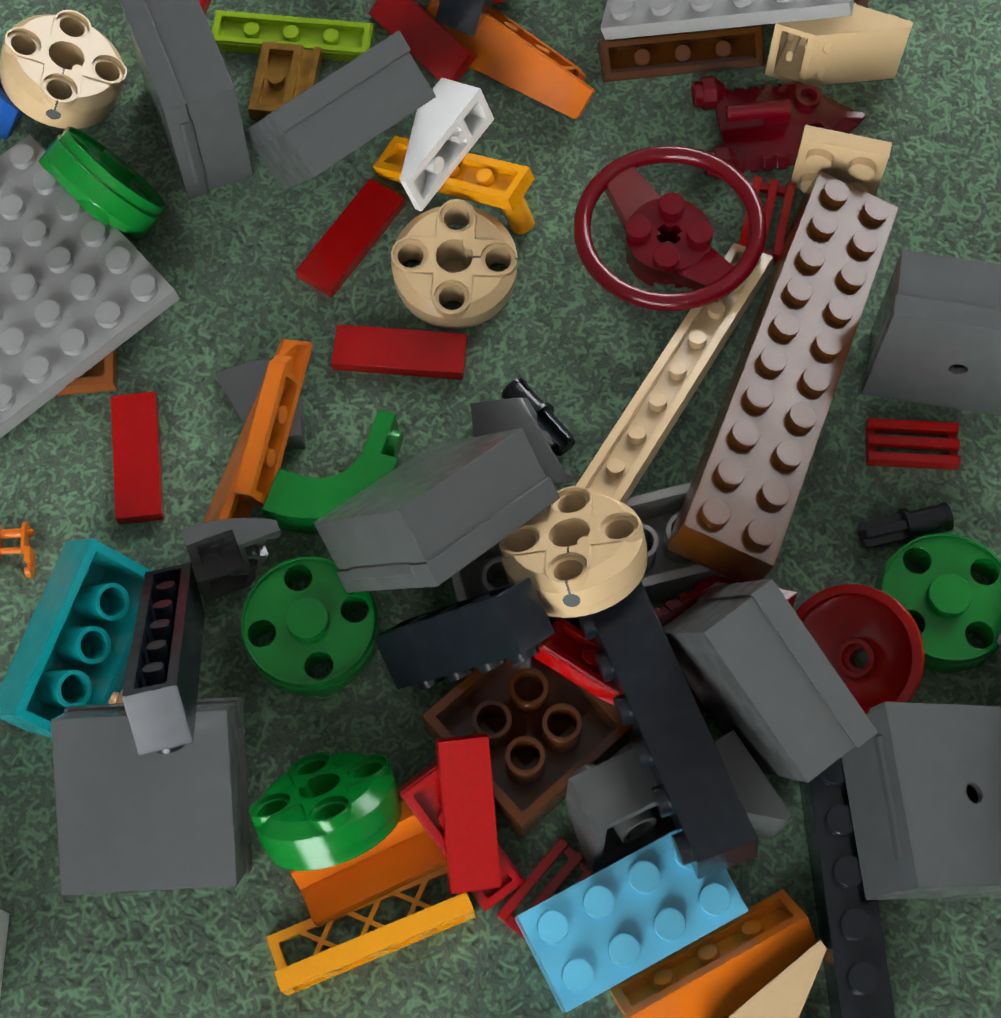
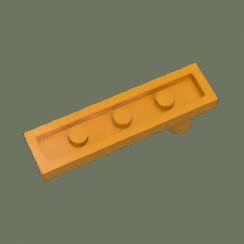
M399 136L392 138L373 165L378 176L401 183L400 176L408 148V138ZM467 153L438 190L439 193L501 208L512 232L515 234H525L534 227V217L524 198L525 193L535 180L530 167Z

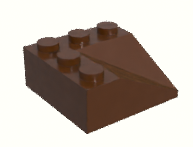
M509 657L506 658L507 662L488 672L480 673L478 668H476L474 672L469 674L422 715L425 730L434 740L486 733L489 736L495 808L513 829L523 837L566 798L568 778L577 769L586 764L596 763L598 765L609 760L630 741L633 727L631 724L622 725L617 711L612 704L599 699L536 658L531 657L520 663L512 664Z

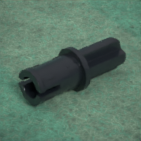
M523 378L511 381L504 388L501 394L503 399L528 398L537 413L538 425L541 429L548 432L554 442L551 449L555 455L562 456L572 449L575 445L573 435L553 414L554 407L549 402L544 403Z
M946 502L912 511L900 508L897 514L859 523V540L864 548H873L900 541H905L907 544L917 537L953 530V514Z

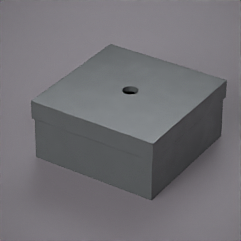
M120 0L146 91L188 200L207 194L210 190L253 176L235 87L199 0Z
M399 30L244 131L245 139L252 150L257 151L283 191L316 177L436 97L409 53L411 49Z
M902 250L871 329L868 361L863 376L861 395L1001 416V264Z
M518 428L432 445L313 523L338 568L336 573L346 592L438 587L560 499V496L551 478L545 476L523 429Z
M773 579L713 586L697 598V602L663 627L688 684L722 733L725 735L732 730L735 731L763 773L809 783L852 748H859L878 733Z
M243 697L197 699L193 743L186 744L180 750L169 754H158L156 752L138 754L123 703L70 706L64 709L63 714L51 719L61 895L237 886L244 874L251 872L252 849Z
M883 702L869 708V713H866L878 733L859 748H852L841 757L866 900L1001 897V706Z

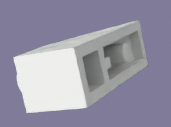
M441 78L432 89L436 97L417 109L400 176V182L416 210L423 211L494 120L481 88Z

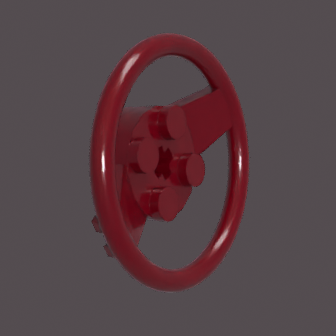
M655 146L628 153L614 160L592 178L577 204L573 233L581 262L591 277L603 289L624 302L638 307L658 311H682L720 301L737 289L750 276L765 246L766 218L762 202L755 188L738 169L727 161L711 153L691 147ZM659 163L687 164L704 169L726 182L742 201L749 222L748 241L737 264L733 266L712 248L713 227L701 209L685 201L678 193L670 192L661 197L637 171V168ZM604 191L625 229L626 260L633 274L654 287L655 282L663 285L675 284V288L687 287L693 291L658 293L640 289L623 281L605 266L594 248L591 237L593 210Z

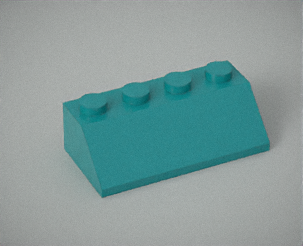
M93 538L66 541L0 686V719L23 730L52 739L51 719L63 714L64 709L70 706L108 704L113 692L120 693L124 686L145 572L151 570Z

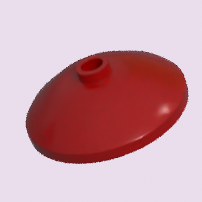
M842 584L826 588L814 594L795 611L865 714L869 713V708L883 702L909 703L918 690L924 671V645L915 620L898 600L873 587L859 584ZM864 650L868 656V661L864 667L859 668L855 663V657L858 652Z

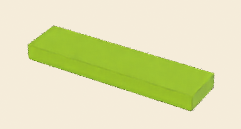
M216 10L211 31L219 51L260 54L263 41L303 45L304 49L314 50L315 46L321 47L323 60L350 62L372 48L375 28L374 23Z

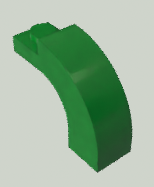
M378 409L361 455L352 466L337 475L326 478H310L278 469L262 509L266 519L276 520L279 528L286 531L319 534L313 522L400 466L399 460L396 457L402 446L403 432L399 431L396 413Z

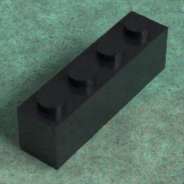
M528 577L407 618L373 637L397 690L416 684L419 691L440 683L445 679V676L449 682L461 679L474 672L475 667L478 668L480 673L488 672L507 662L506 658L509 657L512 664L525 661L538 654L540 649L537 644L553 635L555 631L531 579Z

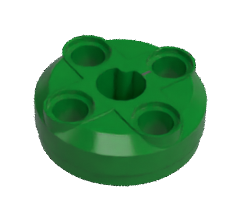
M68 126L62 134H59L39 159V164L92 217L103 224H110L137 239H141L145 233H148L160 218V213L166 207L164 200L157 191L124 160L91 136L74 127Z
M936 533L912 540L898 549L888 559L876 580L874 588L894 597L912 615L923 640L925 653L924 669L942 673L969 670L984 664L1000 648L996 638L1001 628V560L990 549L965 536ZM911 560L916 562L921 567L923 573L915 574L910 572L905 567L903 561ZM971 571H977L986 576L989 585L977 583L973 579ZM965 633L977 635L982 640L984 649L972 647L967 642Z
M301 557L285 561L266 572L255 583L245 600L241 615V638L244 650L259 675L281 691L299 696L329 697L359 677L371 662L377 649L373 637L380 634V619L375 600L370 591L346 592L336 573L338 568L333 560L321 557ZM300 577L312 579L306 589L301 591L289 589L295 579ZM361 607L369 611L367 616L359 622H350L345 619L347 613L354 608ZM267 631L276 633L271 644L265 647L254 646V641L259 634ZM319 663L333 665L332 672L323 679L310 677V672L315 665Z
M325 752L308 754L295 761L289 768V771L274 781L263 796L249 808V815L258 839L269 859L281 868L294 871L328 868L364 854L378 845L393 831L402 814L398 786L388 758L381 754L364 755L360 753L329 755Z

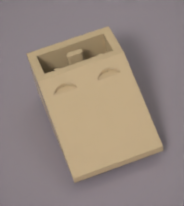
M854 3L852 16L775 23L764 75L787 82L798 81L804 85L813 86L893 79L897 74L914 22Z

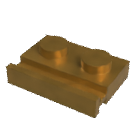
M263 41L248 106L250 119H263L318 83L323 60L321 47L315 46L314 50L304 49L303 45Z

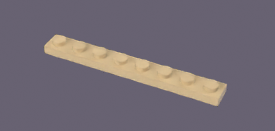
M733 243L724 258L735 266L741 258L745 246ZM762 253L750 276L737 289L720 301L690 309L576 486L585 487L595 495L613 498L624 504L627 502L772 270L774 256Z

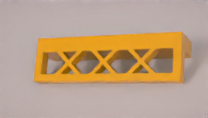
M444 866L321 926H316L312 918L266 936L277 968L274 974L280 991L289 996L475 918V912L467 892L457 893L455 897L433 906L421 901L428 883L447 875V866ZM419 887L415 898L403 894ZM396 897L412 904L408 915L387 925L374 921L382 901ZM373 906L368 918L356 913ZM418 907L423 909L421 911L416 912ZM348 916L365 924L360 936L339 945L327 941L336 920ZM326 925L321 937L309 933ZM371 927L376 928L375 930L370 931ZM298 936H303L318 943L312 956L289 966L287 965L281 943ZM324 946L329 948L325 951H322Z

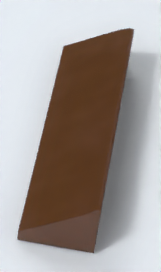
M762 25L599 40L597 43L603 82L765 66Z

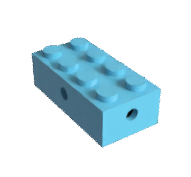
M676 829L519 914L514 919L561 1011L568 1012L748 912L749 910L726 869L697 879L691 863L683 866L677 856L671 839V835L678 833Z

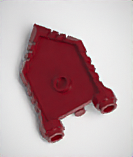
M711 75L702 76L699 81H693L691 84L693 106H701L703 110H716L722 145L713 146L712 150L705 152L727 161L741 173L747 170L759 172V169L769 171L776 167L779 170L787 169V166H794L805 125L849 134L866 118V114L863 112L855 111L843 104H838L834 99L827 98L826 95L822 94L817 87L804 85L798 81L778 83V86L763 84L761 88H758L756 85L748 86V89L735 87L734 90L730 91L728 88H725L721 81ZM705 170L707 177L714 176L716 180H721L716 175Z

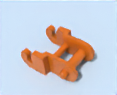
M28 521L22 522L21 528L2 529L0 525V559L5 554L22 553L24 555L23 559L28 566L24 567V575L26 578H34L36 552L30 546V536H34V529H31ZM20 538V547L3 548V539Z

